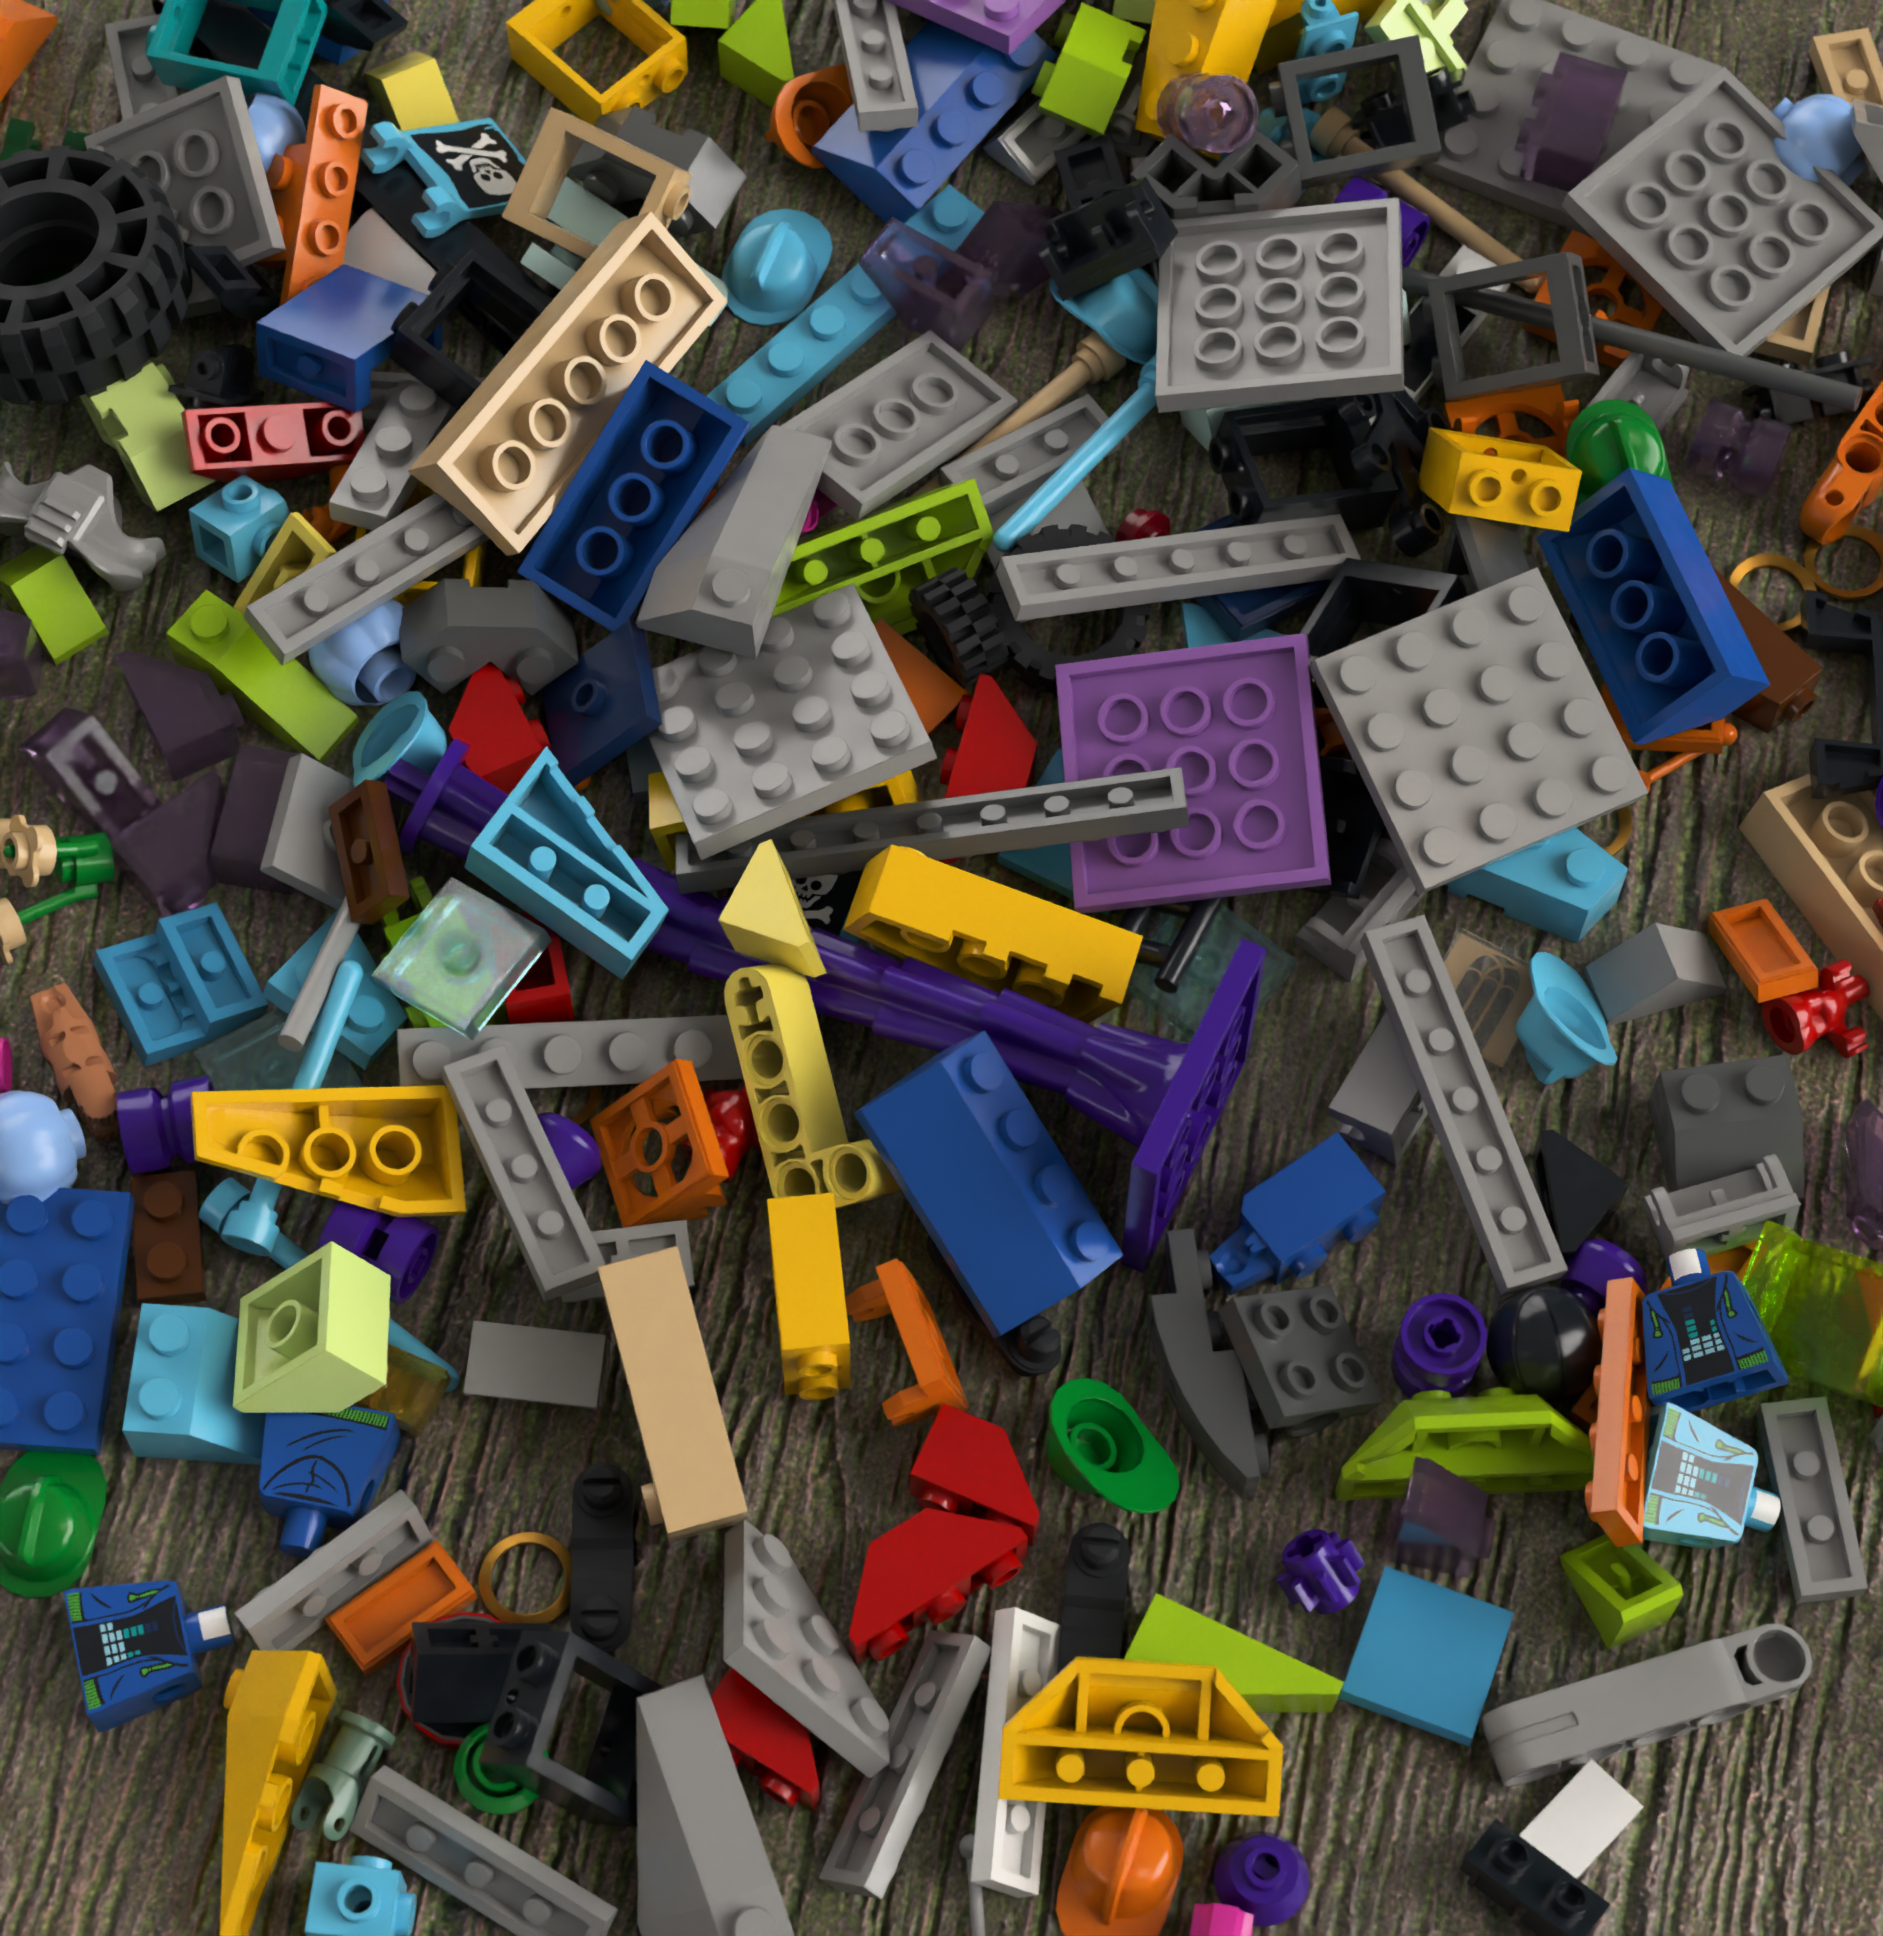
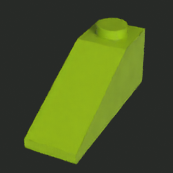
M207 589L166 632L176 668L298 752L320 763H323L359 723L358 716L341 700L337 699L325 685L295 658L281 665L245 620L244 614Z
M1157 1593L1124 1658L1126 1660L1216 1665L1255 1713H1332L1344 1684L1343 1681Z

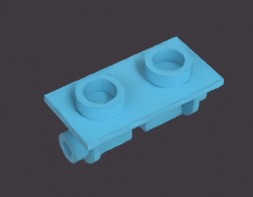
M1305 0L1300 11L1303 34L1299 35L1296 54L1291 61L1351 49L1353 47L1359 19L1357 11L1341 16L1332 0ZM1347 72L1297 82L1301 105L1312 101H1325L1335 94L1343 92Z

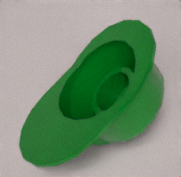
M1620 399L1598 401L1583 409L1570 425L1565 442L1567 461L1582 471L1577 493L1578 505L1628 468L1669 479L1672 485V478L1660 433L1651 416L1636 404Z
M1089 1378L1069 1380L1055 1391L1049 1406L1051 1428L1046 1438V1457L1052 1471L1063 1484L1074 1491L1104 1498L1107 1502L1125 1511L1140 1514L1161 1512L1174 1502L1179 1489L1177 1469L1165 1449L1144 1426L1134 1409L1119 1392L1104 1382Z
M28 1451L10 1466L0 1486V1583L9 1592L28 1599L50 1598L68 1590L85 1573L93 1554L107 1493V1481L100 1463L92 1455Z

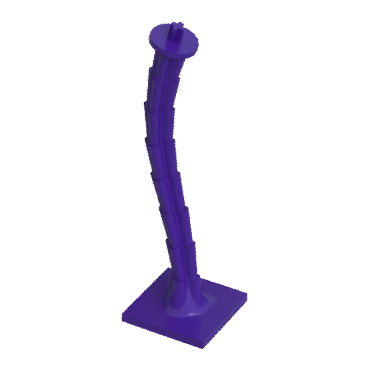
M458 738L452 741L432 775L400 758L390 768L384 780L390 796L413 808L398 838L401 853L408 857L413 853L419 842L423 840L467 860L471 845L509 796L463 766L470 745ZM638 857L633 859L635 865L669 909L659 931L648 944L646 950L688 964L690 973L726 982L730 975L740 968L771 964L735 952L718 921L730 899L729 896H724L720 900L704 891L680 894L675 876ZM818 927L812 929L813 939L826 970L825 974L815 978L805 975L809 983L816 1014L871 1027L873 1034L876 1036L938 1052L985 1030L1016 1081L1064 1094L1065 1103L1139 1148L1131 1164L1122 1247L1124 1255L1121 1257V1264L1145 1274L1248 1060L1266 948L1241 938L1192 1041L1177 1042L1103 1022L1096 1028L1008 988H1004L999 993L911 956H908L903 962Z

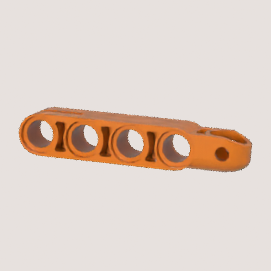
M1883 381L1840 441L1835 457L1800 508V530L1823 545H1829L1840 540L1861 509L1869 506L1883 489V427L1881 426L1883 425ZM1852 468L1861 469V470H1863L1865 473L1857 472V471L1853 470Z

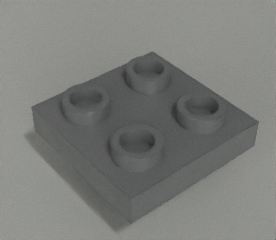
M1331 1285L1232 1297L1218 1310L1269 1429L1284 1427L1288 1437L1300 1438L1319 1432L1340 1418L1368 1414L1382 1403V1399Z

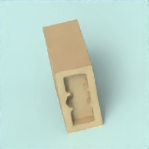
M551 107L503 212L502 218L588 259L598 247L597 245L546 220L582 140L656 175L639 215L651 211L666 229H668L671 220H677L687 207L691 195V188L687 185L692 174L571 114Z

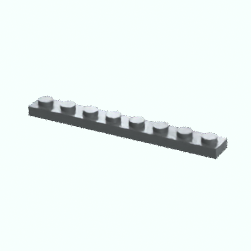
M1177 767L801 817L703 860L700 859L689 833L676 834V879L680 894L701 891L714 892L724 888L736 887L758 845L772 839L792 880L822 875H842L852 871L864 870L865 864L891 844L898 847L903 846L916 849L933 860L970 858L981 854L1019 849L1032 850L1041 846L1079 841L1092 842L1103 838L1147 832L1160 833L1170 829L1190 827L1182 768Z

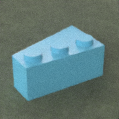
M546 746L473 842L464 868L623 980L659 931L669 909L620 844L618 846L615 844L594 816L595 810L584 795L579 796L558 768L559 762Z
M1574 828L1444 885L1449 886L1447 891L1464 899H1466L1468 894L1504 908V915L1578 943L1617 902L1628 868L1580 830Z

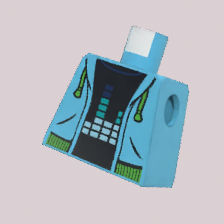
M1667 1402L1651 1407L1642 1539L1702 1549H1715L1738 1543L1742 1537L1744 1526L1764 1533L1769 1532L1778 1519L1781 1501L1777 1494L1753 1486L1759 1459L1755 1449L1675 1404Z

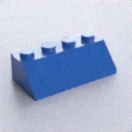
M929 20L905 46L918 105V127L899 128L886 132L877 130L859 132L854 104H852L810 149V152L895 232L923 206L1037 79L1044 61L1052 62L1057 54L1035 32L1008 55Z
M645 360L517 573L528 580H533L544 590L612 632L628 620L632 621L645 599L655 568L688 529L751 424Z
M1628 468L1574 509L1569 532L1547 529L1536 537L1634 744L1643 745L1723 719L1771 685L1669 479Z
M985 1030L940 1051L854 1112V1115L993 1338L1005 1334L1081 1289L1124 1255Z

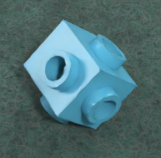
M245 474L233 480L189 509L196 556L239 583L255 572L289 516L290 512L285 499L274 489L265 488Z
M352 1856L350 1857L349 1865L316 1862L304 1932L306 1936H411L416 1911V1894L406 1893L407 1885L401 1871L391 1870L392 1863L382 1858ZM369 1907L364 1912L358 1913L361 1909Z

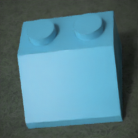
M142 1303L122 1428L134 1456L261 1465L266 1413H242L233 1408L238 1318L207 1307Z

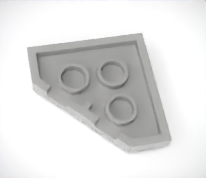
M231 76L221 77L84 137L87 150L92 148L107 152L115 157L117 162L122 158L144 171L147 178L159 185L172 209L183 242H187L192 246H226L243 267L286 250L239 78Z
M745 1519L741 1520L725 1533L723 1660L870 1779L890 1763L888 1718L817 1602L786 1547L775 1536L771 1534L763 1535Z

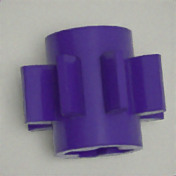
M1313 1529L1295 1537L1283 1550L1281 1563L1287 1572L1281 1574L1276 1580L1291 1605L1300 1603L1305 1612H1310L1314 1609L1319 1614H1330L1347 1606L1358 1594L1361 1581L1355 1571L1362 1568L1365 1562L1350 1538L1341 1541L1336 1531L1327 1534L1325 1530Z

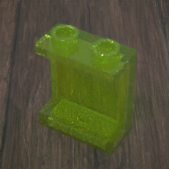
M1766 1220L1742 1283L1754 1302L1787 1375L1883 1407V1264L1802 1238L1790 1227Z

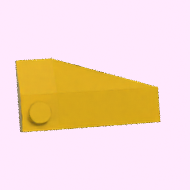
M252 1650L245 1670L236 1668L229 1680L224 1697V1708L229 1709V1713L227 1716L219 1936H249L291 1823L290 1811L310 1771L338 1694L322 1654L312 1651Z

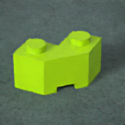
M1083 2L1076 16L1065 12L1051 43L1061 48L1056 64L1047 60L1044 61L1031 92L1041 97L1036 111L1094 137L1102 136L1132 68L1131 64L1146 30Z

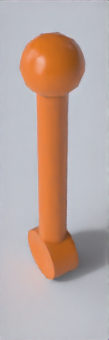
M1725 722L1723 746H1729L1736 741L1738 732L1733 724ZM1681 752L1647 772L1638 770L1649 792L1651 783L1704 753Z

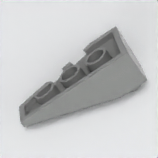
M771 425L655 568L636 621L637 627L757 659L831 448V440Z
M701 1674L636 1697L637 1925L641 1936H795L703 1675Z

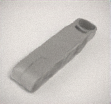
M1765 1624L1505 1704L1489 1711L1479 1721L1503 1785L1505 1787L1518 1786L1586 1765L1591 1758L1594 1761H1599L1725 1721L1750 1708L1787 1697L1798 1691L1810 1675L1812 1658L1810 1649L1804 1639L1792 1628L1782 1624Z

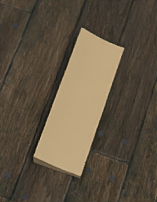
M651 211L620 221L410 466L407 472L463 513L506 556L519 554L555 510L644 361L647 360L669 373L728 300Z
M1809 773L1763 792L1738 828L1836 961H1849L1852 965V970L1849 971L1850 976L1859 974L1865 978L1870 988V994L1865 1000L1883 1023V828L1877 820L1875 809L1877 789L1825 799H1813L1811 796Z

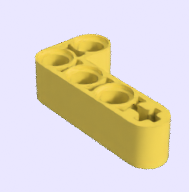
M781 964L744 967L733 972L725 985V1006L773 1197L781 1198L834 1192L836 1210L892 1195L901 1190L870 1139L848 1142L806 976Z

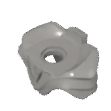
M4 462L0 475V533L7 536L26 537L27 540L41 545L57 555L63 554L80 564L92 568L117 592L137 589L143 583V578L148 576L155 565L167 555L162 539L158 537L141 539L130 537L123 533L122 507L118 499L113 495L112 476L87 464L67 474L56 472L48 481L27 485L20 482L14 476L11 463Z

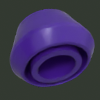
M552 1112L537 1114L571 1190L597 1175L601 1169V1151L596 1141L576 1123Z
M1591 1238L1583 1241L1576 1253L1566 1262L1568 1271L1562 1277L1561 1288L1579 1296L1590 1307L1597 1320L1599 1310L1605 1308L1608 1280L1633 1277L1645 1296L1648 1295L1647 1277L1639 1263L1623 1249L1606 1240Z
M1254 1831L1236 1837L1222 1850L1214 1869V1886L1221 1904L1238 1907L1244 1912L1254 1914L1252 1926L1268 1927L1285 1922L1300 1909L1309 1888V1872L1301 1852L1289 1840L1272 1832Z

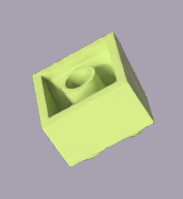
M331 1241L240 1298L233 1408L242 1413H340L386 1385L391 1276Z

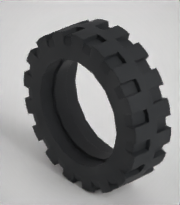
M1058 524L1042 527L1038 534L1031 536L1028 533L1016 541L1014 549L1006 551L1003 556L1112 543L1114 538L1102 531H1099L1098 535L1086 532L1087 526L1070 524L1068 529H1058ZM997 567L986 589V599L988 601L986 606L990 613L994 612L998 620L995 624L1003 632L1005 637L1003 643L1008 648L1009 655L1006 657L1009 661L1004 667L1008 671L1013 668L1021 674L1019 680L1031 687H1034L1036 683L1047 686L1046 692L1058 694L1055 665L1128 656L1135 653L1146 636L1148 629L1147 621L1151 616V603L1116 608L1115 628L1108 641L1092 653L1072 657L1051 653L1033 642L1021 626L1020 621H1015L996 575Z

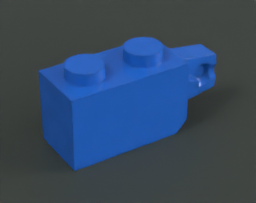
M1336 1132L1243 1196L1238 1229L1209 1255L1212 1275L1216 1277L1229 1295L1237 1293L1268 1277L1276 1286L1293 1274L1297 1279H1302L1313 1273L1328 1258L1326 1251L1344 1239L1350 1244L1361 1240L1379 1224L1380 1218L1378 1216L1386 1191L1341 1135Z

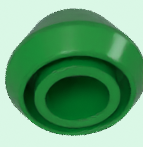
M489 1722L473 1730L460 1745L454 1763L455 1780L462 1796L476 1809L494 1815L512 1814L531 1805L539 1795L478 1763L488 1734ZM546 1749V1750H545V1753H544V1756H546V1757L549 1758L548 1752H547V1749Z

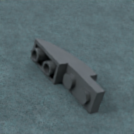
M1193 1228L1170 1230L1166 1234L1163 1253L1169 1293L1151 1295L1147 1314L1154 1354L1164 1385L1179 1418L1198 1449L1218 1475L1241 1498L1255 1497L1260 1474L1269 1473V1456L1264 1433L1253 1434L1250 1411L1258 1410L1259 1404L1235 1349L1220 1351L1222 1350V1333L1218 1312L1206 1311L1203 1289H1212V1271L1208 1250L1196 1249Z

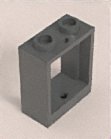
M1419 34L1278 64L1277 81L1268 83L1269 97L1274 118L1285 116L1289 139L1279 141V145L1282 150L1300 163L1301 190L1352 180L1356 176L1366 177L1438 162L1442 150ZM1394 62L1410 143L1313 163L1297 82Z
M1562 252L1427 280L1429 296L1423 298V315L1428 330L1435 332L1438 355L1432 358V372L1437 389L1445 393V400L1460 401L1511 393L1600 375L1582 256L1570 252ZM1547 276L1560 362L1467 380L1454 295Z

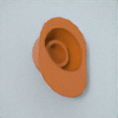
M838 64L801 75L784 84L776 97V102L771 111L770 129L764 135L766 141L774 142L787 158L809 168H827L810 152V149L853 104L846 65Z
M1099 1806L1085 1817L1075 1835L1058 1887L1056 1913L1061 1932L1064 1936L1159 1935L1165 1924L1179 1880L1184 1854V1846L1179 1830L1164 1811L1160 1809Z

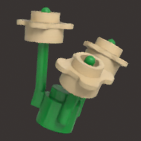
M24 815L0 818V869H7L10 876L21 877L24 886L27 888L35 887L39 882V876H48L54 869L58 882H69L72 887L17 912L6 897L0 899V957L4 964L9 965L13 963L10 950L27 942L22 925L74 902L98 898L97 884L113 881L114 859L111 844L105 832L54 837L50 827L47 825H28Z

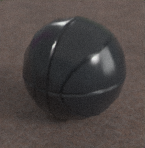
M1539 1285L1517 1291L1497 1307L1487 1329L1486 1353L1490 1367L1499 1382L1504 1387L1511 1388L1517 1395L1537 1394L1547 1403L1566 1400L1582 1391L1591 1382L1594 1369L1601 1362L1603 1343L1599 1335L1598 1320L1590 1307L1579 1296L1563 1288Z

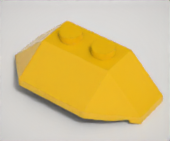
M1076 1656L1002 1726L998 1799L1279 1817L1283 1745L1216 1665Z

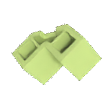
M147 360L143 364L142 371L129 380L124 381L121 379L107 386V391L89 398L85 394L81 395L80 398L102 441L115 448L143 503L158 512L217 480L190 473L181 416L185 409L177 398L179 394L168 392L169 385H173L175 382L162 363L155 366L152 361Z

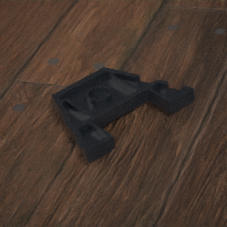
M1806 590L1800 603L1802 648L1866 655L1872 744L1820 738L1814 739L1809 751L1811 796L1813 799H1825L1875 790L1883 777V624L1880 623V614L1859 606L1856 612L1852 613L1827 604L1828 595L1813 590Z

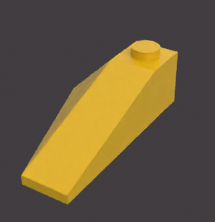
M446 1085L192 1092L190 1095L194 1157L197 1161L395 1217L464 1215L466 1213L458 1115Z

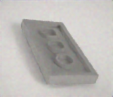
M929 330L780 427L831 440V448L817 488L858 521L986 435L1014 412L1018 400L934 332Z

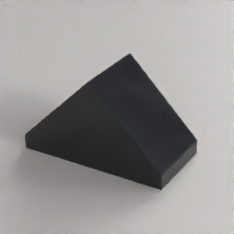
M1544 1130L1539 1133L1532 1153V1161L1539 1199L1566 1263L1576 1253L1583 1241L1596 1238L1619 1209L1629 1183L1555 1130Z

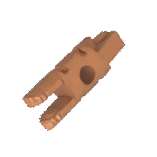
M66 983L55 985L30 996L40 1037L39 1046L46 1062L55 1074V1082L65 1102L75 1105L83 1125H86V1131H89L90 1137H95L96 1141L101 1140L104 1143L106 1141L113 1142L114 1138H119L118 1134L120 1133L117 1095L113 1087L117 1082L118 1076L101 1046V1039L94 1023L89 1019Z

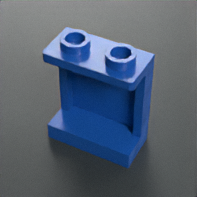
M343 264L256 322L258 375L357 413L371 403L370 371L390 356L396 335L391 331V326L396 317L408 303L414 301L420 305L428 295ZM442 322L425 340L438 351L442 349Z

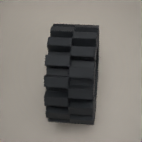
M954 566L910 590L911 594L908 595V600L912 604L910 606L911 613L918 620L915 624L919 633L923 634L926 639L924 643L928 651L934 653L935 662L939 668H944L945 673L961 687L965 688L976 682L979 674L988 675L1008 664L1009 660L1006 657L1009 655L1008 648L1003 643L1005 637L995 624L998 620L994 612L990 613L986 606L988 601L983 593L979 595L977 592V584L972 578H967L964 570H958L957 566Z

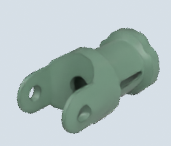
M346 1710L342 1712L338 1724L341 1728L322 1763H314L290 1811L291 1825L295 1829L302 1831L307 1830L313 1825L324 1805L330 1804L322 1820L321 1829L324 1837L331 1841L339 1840L347 1832L366 1790L365 1784L383 1750H390L396 1739L390 1731L362 1715ZM302 1808H305V1814L300 1818V1811ZM339 1819L340 1824L337 1829H334V1823Z

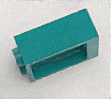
M165 0L159 21L149 29L145 43L146 56L162 84L194 90L221 77L231 76L240 79L244 96L255 92L268 93L288 101L294 107L329 10L324 0H219L278 13L258 70L188 56L208 0Z

